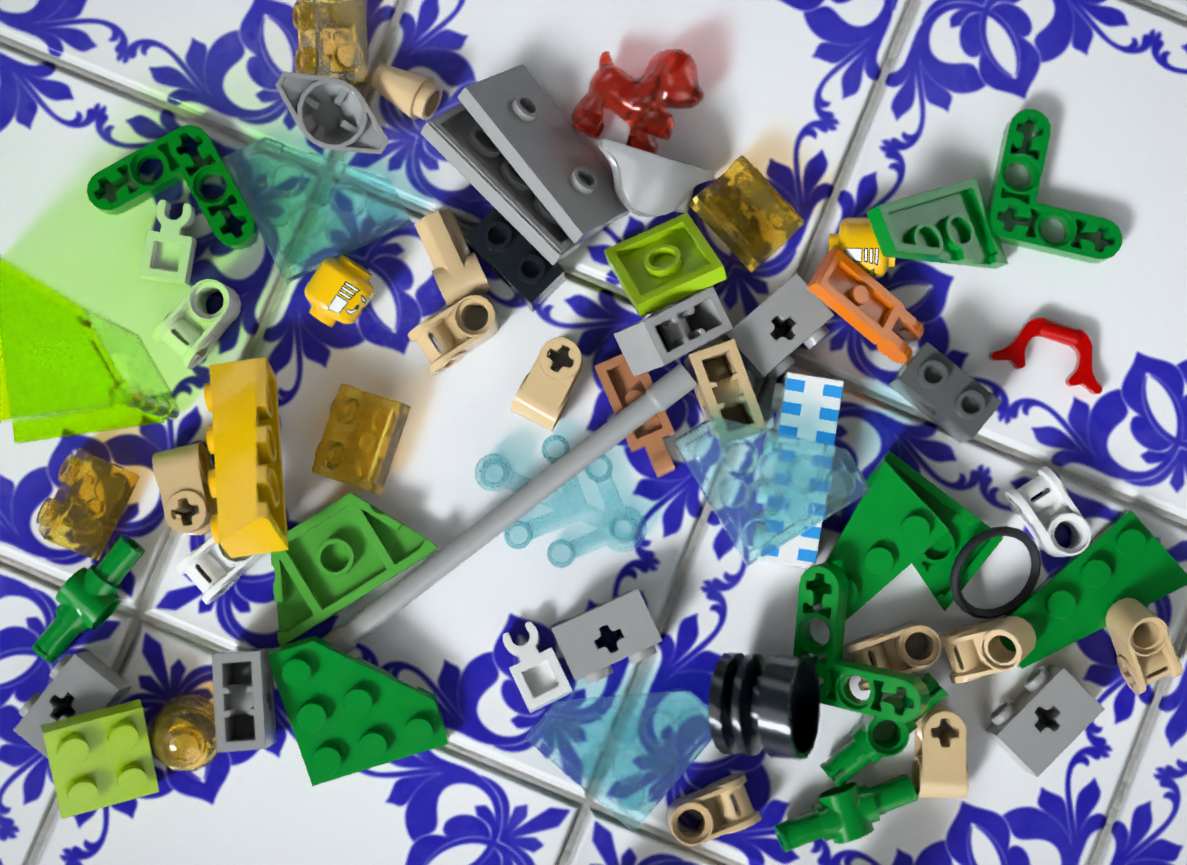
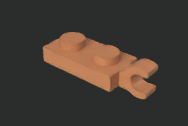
M623 354L594 366L615 416L642 396L647 388L653 384L648 372L634 377ZM661 411L625 439L632 453L642 448L646 449L657 478L675 471L674 463L663 439L674 435L675 431L666 411Z

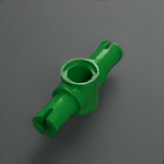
M123 535L97 566L91 565L89 569L84 567L74 573L58 591L55 598L60 603L55 609L57 616L32 645L34 652L48 662H56L80 632L85 633L89 628L94 630L102 625L120 604L122 598L117 594L122 588L120 583L145 553L143 547L132 538Z
M928 672L921 679L926 684L930 693L929 706L923 714L906 723L895 722L893 735L882 741L873 738V730L877 723L887 719L863 714L859 727L850 734L852 739L825 763L820 764L821 768L829 778L833 779L838 788L841 789L849 779L870 761L876 764L884 756H895L901 753L908 744L909 734L919 727L916 722L942 699L949 696ZM906 693L899 697L904 702V708L914 703V699L908 698Z
M907 774L870 788L866 785L858 787L857 782L846 783L841 789L836 786L822 792L817 796L819 803L812 805V811L774 825V830L784 852L823 838L825 841L833 839L835 844L847 843L870 834L874 830L872 823L879 821L881 815L918 800L915 787Z

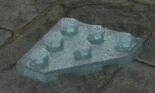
M267 137L224 157L254 221L287 284L316 270L326 258L338 259L340 255L345 256L412 223L389 177L374 172L368 173L310 151L307 153L286 146L282 142Z
M712 416L672 441L747 566L871 491L849 451L844 448Z
M688 689L556 700L525 736V739L632 832H635L712 740L708 718L709 706Z

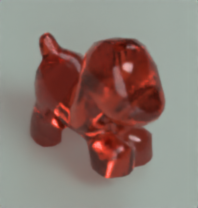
M667 49L658 52L650 59L644 73L639 78H634L613 64L610 52H603L599 58V69L594 73L590 81L588 93L573 110L571 115L572 126L580 133L593 139H598L604 130L605 110L609 109L629 126L626 145L656 155L658 142L655 137L669 140L675 125L673 116L663 109L692 108L704 98V92L699 86L698 70L695 61L684 50Z

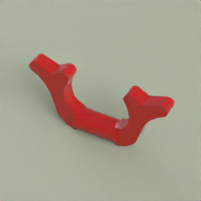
M1036 318L1026 322L1008 346L989 354L991 361H1009L1015 369H1020L1026 364L1025 349L1031 338L1043 337L1070 346L1075 351L1077 357L1073 372L1065 380L1066 385L1070 387L1081 385L1094 395L1100 394L1103 390L1092 370V342L1081 329H1075L1046 318Z

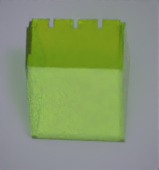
M0 253V423L12 421L15 444L165 423V419L172 421L179 416L180 409L175 401L176 398L139 334L17 261Z

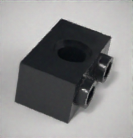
M496 208L492 209L465 236L468 248L532 312L566 280L565 270L558 263L553 266Z

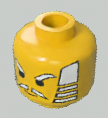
M868 217L845 218L840 223L839 234L829 233V251L834 248L840 249L873 278H881L885 275L887 267H895V258L883 257Z
M340 255L338 260L334 258L324 259L304 289L307 300L313 304L309 313L330 327H333L336 321L343 324L355 323L375 293L373 285L369 282L372 274L344 255Z

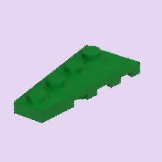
M1131 510L1124 511L1096 535L1082 553L1072 556L1032 591L1030 596L1021 605L1003 617L1017 616L1025 619L1035 631L1036 643L1034 649L1016 667L1023 669L1106 627L1105 619L1108 610L1121 599L1134 598L1144 606H1147L1186 586L1187 573ZM1000 635L1002 645L1007 650L1016 652V646L1013 641L1006 636Z

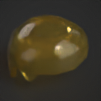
M198 694L178 695L163 704L150 729L152 750L160 762L173 771L195 772L212 763L218 755L213 702Z

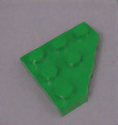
M317 636L308 637L268 651L267 658L312 786L449 744V735L435 694L419 686L415 688L392 677V673L360 657L355 659L333 648L331 643Z

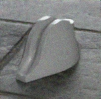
M283 71L275 86L299 130L317 146L334 151L382 154L389 143L387 136L363 96L356 88L344 80L328 76Z
M599 139L598 147L609 161L613 171L614 189L619 201L628 211L638 216L654 217L666 215L673 211L688 213L694 187L703 182L713 180L716 173L670 160L612 140Z

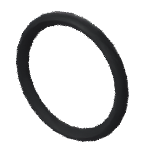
M1009 526L993 527L971 538L962 547L951 568L950 589L955 603L963 612L982 619L997 618L1015 610L1030 596L1039 579L1041 558L1036 543L1024 531ZM1009 536L1020 540L1027 547L1031 558L1030 575L1022 591L1012 601L995 609H981L969 604L963 597L960 589L961 569L969 554L978 545L994 537Z

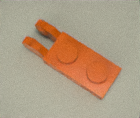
M834 248L826 252L806 288L874 345L877 344V350L886 355L888 359L901 364L909 362L913 351L908 346L909 344L904 343L903 339L913 342L920 340L925 330L923 328L924 325H921L904 308L905 305L840 249Z

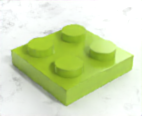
M688 213L682 214L604 250L609 266L640 318L727 279L723 264Z
M140 699L41 725L61 819L159 792L144 711Z

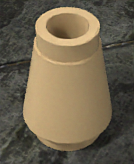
M380 64L371 78V88L412 120L418 118L425 121L429 120L441 102L442 88L435 84V80L432 77Z

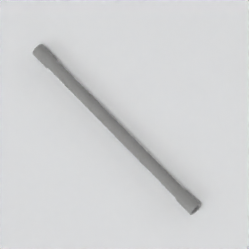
M679 363L648 387L646 392L345 624L335 627L321 639L331 643L333 648L345 654L351 652L362 639L645 422L657 413L668 409L698 386L684 366Z

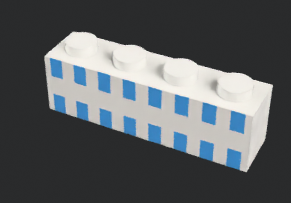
M787 372L782 377L781 383H773L769 410L777 411L774 429H766L762 448V456L769 457L767 476L759 475L755 492V502L762 503L760 520L759 522H751L747 547L748 549L755 550L753 560L807 569L816 565L844 381Z

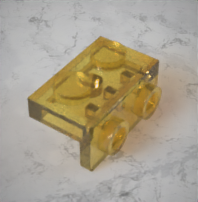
M297 0L292 12V22L294 28L298 29L299 47L295 54L296 72L338 78L354 87H364L370 83L365 0Z
M744 156L737 158L723 175L698 193L689 204L751 273L783 247L804 225V220L797 214L792 205L784 200L763 177L762 173Z
M342 383L337 396L331 404L330 417L322 440L316 448L312 473L381 495L411 406Z
M79 447L75 456L69 455L60 468L58 480L61 481V484L54 498L48 497L39 510L36 523L40 524L38 532L49 542L99 561L140 476L133 471L93 455L90 451Z

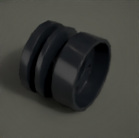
M724 653L717 661L709 691L708 718L715 747L722 754L734 755L742 752L745 756H754L759 754L763 748L764 752L771 758L797 760L808 758L815 744L820 719L819 677L809 656L773 655L767 662L761 654H747L744 656L743 653Z

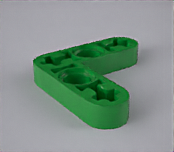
M1025 109L1018 112L1007 123L1003 133L987 207L990 215V224L998 235L1000 242L1088 263H1101L1113 257L1122 245L1121 231L1114 222L1101 217L1036 203L1051 134V125L1048 118L1042 112L1035 109ZM1028 122L1031 124V131L1037 133V136H1034L1027 143L1025 153H1016L1022 147L1024 134L1017 131V129ZM1013 164L1021 165L1028 171L1029 182L1026 187L1016 188L1007 181L1006 170L1008 166ZM1008 209L1012 211V219L1027 222L1031 219L1032 214L1036 217L1030 226V237L1025 235L1029 229L1028 226L1018 224L1007 231L1004 230V222L998 220L997 216H1001ZM1055 219L1063 225L1065 235L1061 242L1052 243L1043 237L1041 226L1044 220ZM1097 231H1101V239L1108 242V246L1101 248L1098 252L1095 251V243L1085 239H1080L1074 243V247L1071 246L1076 234L1090 237Z
M195 125L179 127L100 170L91 177L87 186L88 198L96 208L108 215H118L185 180L215 236L225 246L231 249L242 250L252 245L258 236L259 226L216 145L203 129ZM192 138L196 143L203 142L197 149L207 166L199 169L196 161L188 153L182 154L187 150L185 142L188 139ZM152 158L161 160L164 167L161 177L153 182L143 181L140 176L142 164ZM129 172L130 178L139 186L137 191H134L128 184L121 187L130 182L123 176L124 173ZM212 176H220L226 182L224 194L214 200L205 198L202 193V185L205 180ZM110 182L116 187H121L116 191L118 199L114 202L101 198L107 193L104 186ZM229 206L232 214L240 222L247 221L241 227L243 232L241 237L236 238L232 233L225 234L231 227L225 214L220 210Z
M831 562L821 563L807 569L802 574L799 583L793 655L809 656L814 662L818 677L824 680V683L819 685L820 703L904 723L914 720L923 714L929 706L930 693L926 684L919 677L842 659L849 589L848 578L838 565ZM824 577L825 583L832 585V591L824 594L823 588L816 585V579ZM822 603V608L830 607L831 610L813 609V606ZM814 619L822 620L829 628L830 637L826 644L817 642L810 633V625ZM818 655H827L826 657L818 660ZM853 675H859L868 682L870 695L867 700H860L852 694L849 682ZM905 688L906 696L914 699V703L904 708V702L901 698L888 696L883 700L881 699L883 693L895 694Z

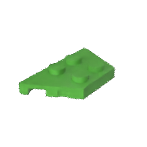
M350 492L287 531L289 550L270 552L271 565L274 567L275 574L273 590L274 602H277L279 623L277 639L279 644L283 646L292 642L439 550L434 542L354 493Z

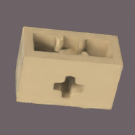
M735 339L688 355L684 363L688 373L698 385L694 388L715 448L753 436L767 429Z

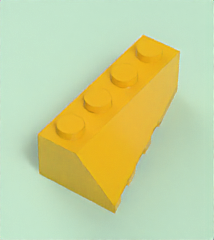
M266 357L210 365V383L204 384V398L208 411H212L213 421L212 426L206 427L207 446L210 454H214L215 469L208 472L210 493L213 498H217V514L211 515L210 519L213 540L215 543H220L231 558L289 550L277 377Z

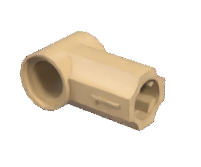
M450 208L430 213L414 224L434 267L432 274L448 308L464 297L480 295L491 290L475 253H470L463 232Z

